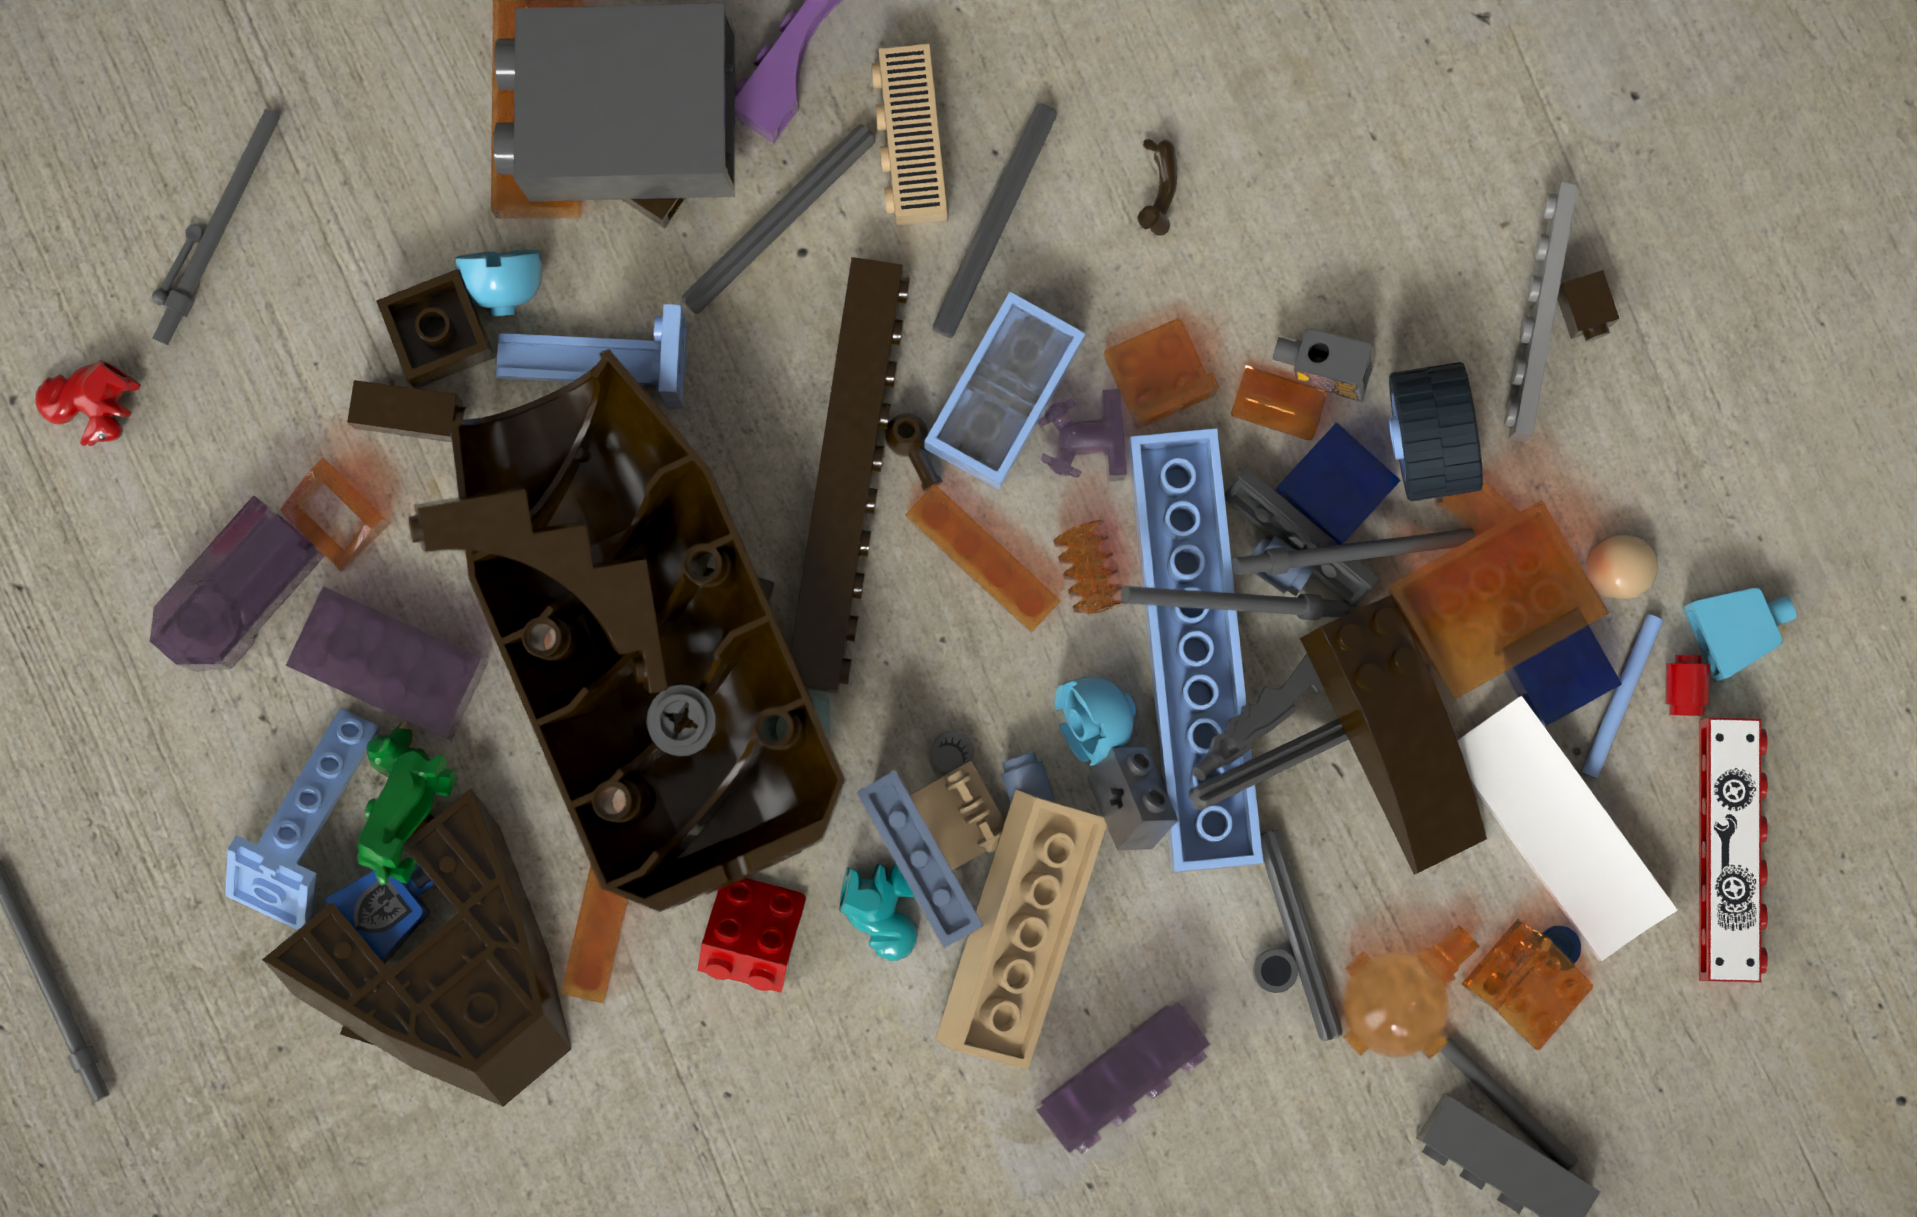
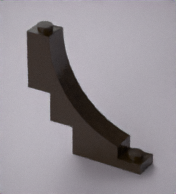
M521 486L414 504L416 515L408 517L412 543L420 542L424 552L470 550L492 553L520 561L544 572L569 589L589 609L617 653L624 654L638 651V657L632 658L633 673L637 684L643 683L644 689L649 693L667 690L645 558L634 556L593 564L587 527L581 521L532 529L526 490Z

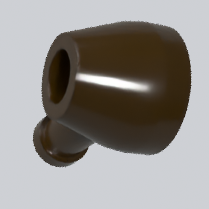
M902 413L892 418L888 423V428L885 431L886 443L895 454L909 457L922 482L921 487L923 491H928L943 482L941 477L937 476L924 450V441L928 436V429L920 417L911 413ZM903 425H910L914 428L915 432L910 438H903L898 434V430Z

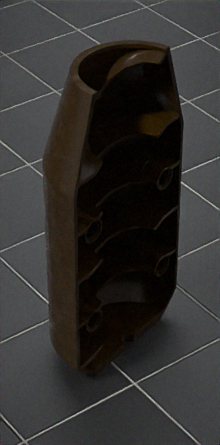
M607 349L599 353L601 359L591 370L566 386L532 402L501 413L475 419L459 418L450 422V431L459 497L521 486L526 490L532 529L581 521L587 527L593 564L634 556H641L646 559L667 688L676 685L692 686L711 698V703L718 716L715 725L716 734L710 739L706 748L690 756H675L664 752L654 743L647 727L649 707L660 692L649 693L644 689L643 683H636L632 658L638 657V651L624 654L617 653L589 609L569 589L544 572L501 555L465 550L470 583L601 889L662 912L685 904L700 895L710 894L743 880L823 841L847 779L712 470L613 352ZM714 556L716 559V568L714 572L708 576L707 564L710 558ZM553 629L556 636L555 642L547 650L544 640L546 634ZM685 708L683 713L667 714V716L672 717L673 721L679 724L677 730L679 733L684 728L698 727L693 720L688 718V708ZM780 716L786 720L788 726L787 733L782 739L778 738L776 732V723ZM618 789L624 793L626 798L625 806L619 813L613 806V798Z

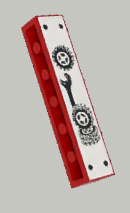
M1706 718L1699 720V981L1761 983V974L1767 972L1768 954L1766 948L1761 947V930H1765L1767 927L1768 911L1766 904L1761 903V886H1766L1768 867L1766 860H1761V842H1766L1768 823L1767 818L1761 816V799H1765L1767 796L1768 780L1766 773H1761V755H1765L1767 752L1768 736L1767 731L1761 729V719Z

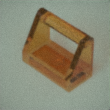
M324 458L307 473L280 508V512L340 571L344 570L391 524ZM322 483L326 484L365 523L345 550L300 507Z

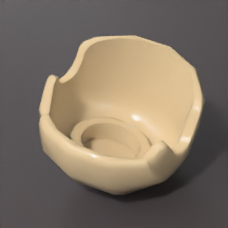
M1623 534L1607 537L1590 551L1586 562L1588 581L1600 595L1606 598L1631 599L1639 597L1653 586L1658 573L1657 555L1651 545L1637 536Z

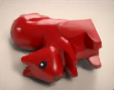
M98 360L95 364L77 369L68 379L61 374L54 378L48 377L36 391L35 405L42 417L52 424H65L73 420L80 411L89 418L80 444L82 446L87 444L88 446H93L97 442H111L122 436V426L114 416L130 417L132 413L119 403L120 397L125 391L139 390L141 384L116 366L103 360Z

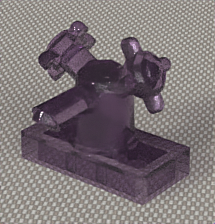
M1120 389L1102 390L1100 397L1102 417L1098 420L1073 422L1067 414V411L1076 405L1072 399L1064 403L1053 404L1049 407L1044 417L1038 421L1040 428H1043L1053 422L1059 431L1058 441L1060 449L1056 457L1054 458L1044 453L1041 457V461L1047 464L1050 470L1057 475L1065 477L1071 475L1078 478L1082 471L1071 466L1075 456L1078 454L1103 453L1106 457L1107 481L1125 480L1127 469Z

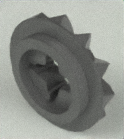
M676 685L660 692L652 701L647 715V727L652 740L661 750L675 756H690L705 749L710 739L716 734L715 725L718 714L713 708L711 698L696 687ZM685 708H688V718L693 720L698 727L684 728L679 733L677 731L679 724L673 721V718L667 716V714L683 713Z

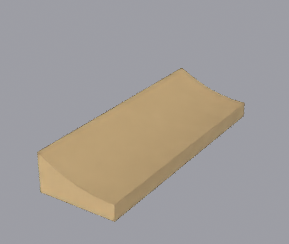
M1015 789L976 911L983 926L968 936L935 1038L936 1041L956 1052L1029 1069L1107 825L1103 816Z

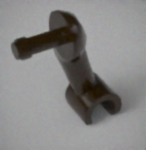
M1146 139L1143 142V146L1145 149L1154 152V160L1158 166L1159 189L1153 206L1143 208L1139 212L1137 219L1144 229L1150 228L1155 235L1162 236L1170 229V221L1166 214L1177 188L1176 152L1173 143L1169 140H1163L1156 144L1153 140Z

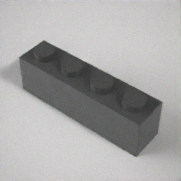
M1446 1094L1442 1095L1416 1137L1417 1140L1426 1145L1422 1153L1443 1166L1446 1165L1448 1160L1463 1168L1459 1175L1461 1178L1480 1190L1484 1188L1485 1184L1490 1185L1501 1192L1497 1200L1520 1214L1523 1208H1526L1538 1217H1586L1601 1192Z

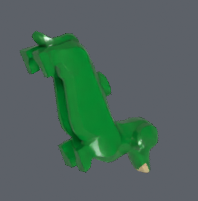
M406 720L402 721L390 734L375 736L366 746L370 765L380 774L388 777L378 798L370 799L366 805V823L358 838L359 852L357 854V862L362 866H368L373 869L380 885L388 884L389 877L395 878L402 883H408L417 862L413 858H405L403 861H400L404 852L403 846L429 814L433 806L434 794L449 797L458 780L454 770L445 769L448 761L444 754L437 755L430 760L423 749L409 748L413 738V730Z

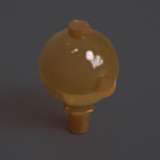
M1458 925L1439 944H1434L1430 949L1425 947L1416 956L1402 952H1389L1370 958L1364 951L1359 953L1344 968L1351 975V978L1346 986L1343 1002L1344 1015L1350 1030L1343 1036V1039L1359 1056H1362L1369 1049L1376 1054L1393 1058L1408 1057L1423 1052L1428 1059H1431L1448 1043L1447 1039L1441 1034L1449 1014V997L1446 988L1456 979L1454 974L1459 970L1458 967L1480 948L1479 944L1463 927Z

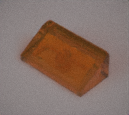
M1246 365L1231 410V416L1305 440H1312L1321 418L1328 391Z

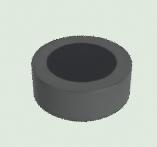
M1270 949L1260 954L1253 966V975L1256 983L1265 991L1281 993L1290 989L1296 982L1298 966L1293 956L1281 949Z

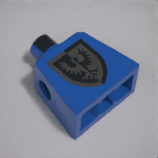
M418 864L415 866L407 884L389 877L388 884L380 885L375 871H372L331 894L325 901L328 905L331 902L335 904L385 964L430 914V910L419 896L432 887L434 883Z

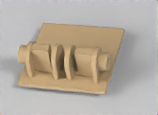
M972 761L965 763L909 795L952 871L986 851L991 853L996 850L1005 821Z

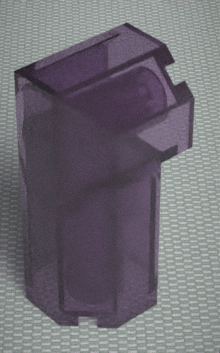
M255 495L251 497L154 606L150 642L176 665L195 672L232 669L255 644V634L325 557L306 537L278 513L275 515L268 508L269 506Z

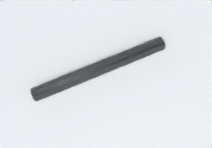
M1038 103L1035 106L933 323V330L942 336L952 338L955 335L1054 124L1057 111L1048 105Z
M863 124L854 128L682 295L683 303L693 313H700L875 143L876 140L873 133Z

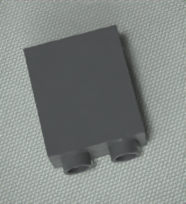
M725 3L515 8V38H498L495 44L496 81L500 91H514V122L496 123L493 139L494 160L497 173L499 175H513V179L530 202L735 197V28Z

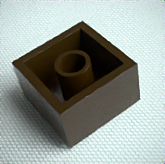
M458 269L376 300L405 377L414 388H419L495 358L477 309L468 296Z

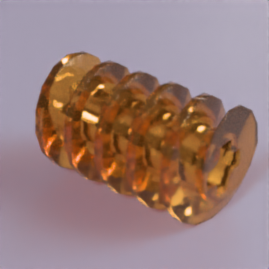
M1096 520L1065 530L1053 540L1055 547L1068 548L1058 556L1059 563L1073 565L1063 573L1064 580L1077 581L1076 584L1068 589L1069 596L1083 598L1073 606L1074 613L1092 615L1126 605L1122 600H1114L1113 597L1122 590L1123 584L1109 583L1108 580L1119 572L1118 567H1104V562L1114 555L1113 551L1099 550V546L1109 539L1108 534L1094 533V529L1101 525L1104 520Z

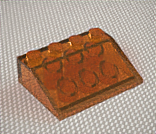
M1542 500L1394 582L1388 588V595L1392 594L1409 631L1454 700L1609 614V611Z

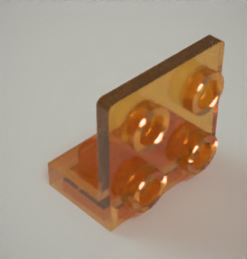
M1180 318L1106 349L1103 353L1104 359L1137 430L1214 397L1219 389L1213 372L1206 374Z
M1519 919L1512 924L1462 983L1473 996L1494 1009L1536 1050H1540L1593 988V984L1545 935Z

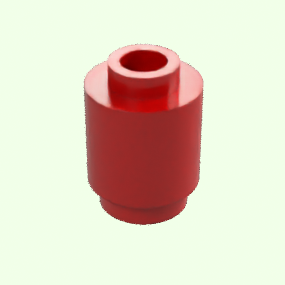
M1675 655V663H1666L1665 704H1669V715L1705 716V705H1709L1710 664H1701L1702 655Z

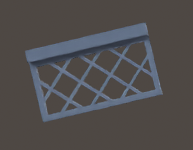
M892 771L857 791L856 793L943 947L945 948L983 926L896 771Z

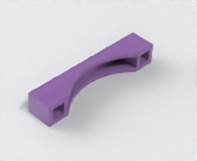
M806 0L798 12L794 9L791 10L779 28L782 34L773 46L769 43L766 44L758 54L754 65L757 66L756 70L748 80L743 77L735 85V117L773 144L799 110L797 89L800 67L807 46L820 23L843 0Z

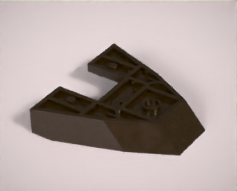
M469 789L408 839L403 846L458 912L424 942L389 970L335 904L331 902L262 960L295 997L413 1069L504 1107L571 1050V1045L550 955L500 826L474 791Z

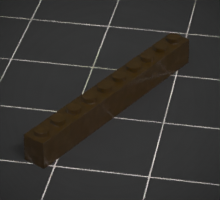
M851 257L791 645L792 656L806 688L811 690L839 694L840 684H849L852 659L844 658L847 641L855 642L859 616L851 615L853 598L862 599L865 574L858 573L860 556L868 557L872 531L864 530L866 513L875 514L878 489L870 487L873 471L881 472L885 446L877 445L879 429L887 430L891 404L883 403L886 387L894 388L897 362L890 361L892 345L900 346L904 320L896 319L898 304H907L910 278L903 277V264Z

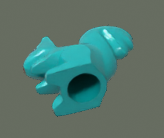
M876 864L873 876L870 879L860 877V873L856 868L846 867L839 898V912L845 914L849 922L857 930L871 935L869 946L876 951L877 956L888 961H899L908 957L917 943L918 931L915 923L909 917L895 912L899 896H915L898 865H893L888 878H886L885 866Z

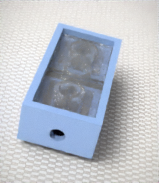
M1009 292L924 441L925 449L1000 491L1083 345L1086 333Z

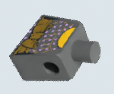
M1306 329L1302 341L1280 335L1273 353V360L1294 366L1296 381L1361 403L1375 364L1373 344L1314 329ZM1317 357L1327 358L1321 363L1312 362Z

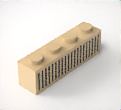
M930 44L878 49L879 62L871 63L873 88H882L884 104L875 105L878 130L887 131L888 146H880L882 172L891 171L892 188H884L886 213H895L896 226L947 221V205Z

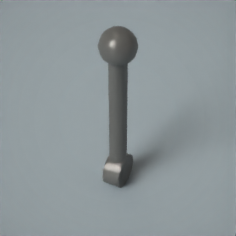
M192 224L187 227L185 232L186 242L161 288L155 290L152 294V300L156 305H164L169 295L168 291L194 243L200 242L204 234L200 226Z

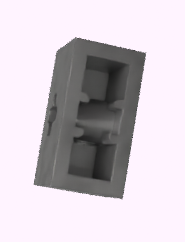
M1147 747L1111 748L1107 756L1100 761L1087 777L1117 850L1153 849L1178 821Z

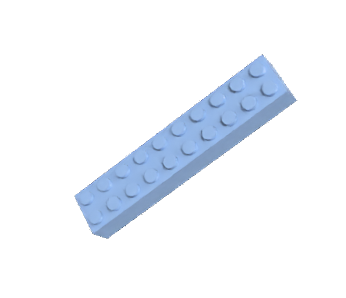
M1217 428L1131 436L1128 442L1142 587L1235 593ZM1144 605L1162 782L1178 818L1175 825L1168 831L1172 873L1262 864L1263 856L1255 785L1203 810L1195 809L1188 795L1191 788L1203 783L1194 776L1192 768L1209 752L1212 738L1224 733L1228 719L1241 715V707L1247 705L1237 611ZM1251 750L1228 766L1217 769L1205 781L1252 760Z

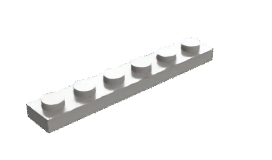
M1561 182L1553 193H1547L1544 201L1542 218L1548 219L1546 235H1539L1535 249V259L1541 260L1538 276L1532 275L1527 293V301H1532L1533 306L1531 317H1524L1520 331L1519 342L1526 343L1523 359L1517 358L1513 369L1512 384L1518 385L1515 401L1509 400L1504 418V425L1510 426L1508 439L1526 442L1533 435L1577 195V184Z

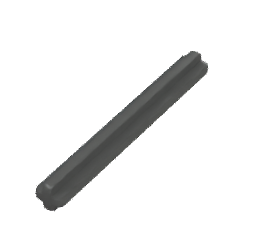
M1336 719L1191 788L1188 794L1189 798L1192 800L1195 809L1203 810L1349 739L1339 719Z
M1278 830L1261 833L1263 861L1289 944L1298 966V972L1318 1036L1322 1041L1338 1038L1342 1035L1343 1030L1281 834Z

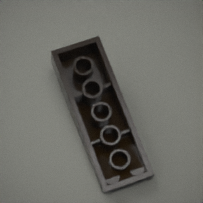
M1392 594L1329 622L1301 637L1300 640L1413 874H1418L1487 840L1475 792L1448 714L1431 674Z

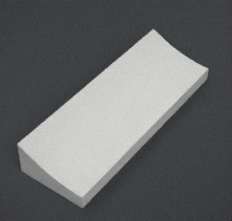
M1522 696L1510 701L1457 740L1474 790L1598 961H1603L1631 940L1677 911L1672 901Z

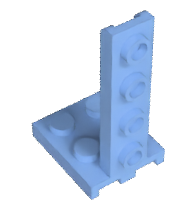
M664 304L663 317H655L654 341L501 333L498 334L496 378L573 382L591 370L600 361L599 353L610 349L640 386H655V392L660 393L667 408L684 409V377L687 368L686 343L689 323L681 305Z
M343 708L339 709L258 843L254 844L236 835L227 849L225 896L296 930L312 919L316 873L300 866V863L367 754L366 746L370 740L378 735L379 725Z

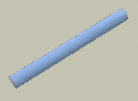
M1646 615L1581 771L1582 774L1590 778L1598 779L1661 628L1663 620L1656 616Z

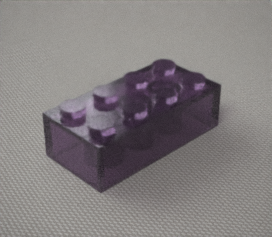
M323 586L285 666L452 741L488 662Z
M1172 1000L1036 1104L1034 1108L1068 1153L1077 1149L1082 1154L1101 1140V1136L1098 1134L1100 1129L1110 1122L1117 1127L1135 1114L1137 1110L1133 1104L1147 1095L1152 1100L1169 1088L1172 1082L1168 1077L1181 1068L1187 1073L1204 1061L1208 1056L1203 1050L1211 1044L1178 1001Z

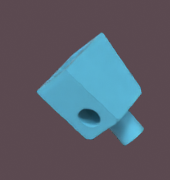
M1759 587L1697 600L1682 607L1706 664H1710V673L1714 682L1731 677L1783 644L1778 626L1797 618L1794 605L1787 595L1766 602Z

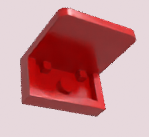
M748 878L719 889L701 943L697 971L707 973L710 977L718 980L730 979L746 983L760 991L772 990L782 993L791 951L805 907V895L798 891Z

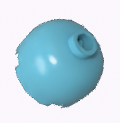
M509 250L510 253H495L494 251L457 256L455 258L456 269L460 273L471 302L475 306L490 308V316L516 314L515 306L529 302L537 294L541 285L542 260L539 250Z
M1097 676L1082 677L1061 684L1055 691V711L1063 709L1064 717L1067 721V724H1059L1061 733L1070 750L1082 763L1091 760L1090 765L1099 764L1107 756L1111 748H1124L1131 739L1134 725L1133 717L1136 714L1134 702L1128 693H1123L1119 686L1108 679Z

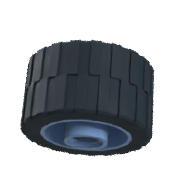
M1456 362L1392 372L1389 375V388L1393 417H1389V427L1395 460L1399 459L1407 499L1412 502L1480 491L1483 487L1481 449L1472 392L1464 364Z

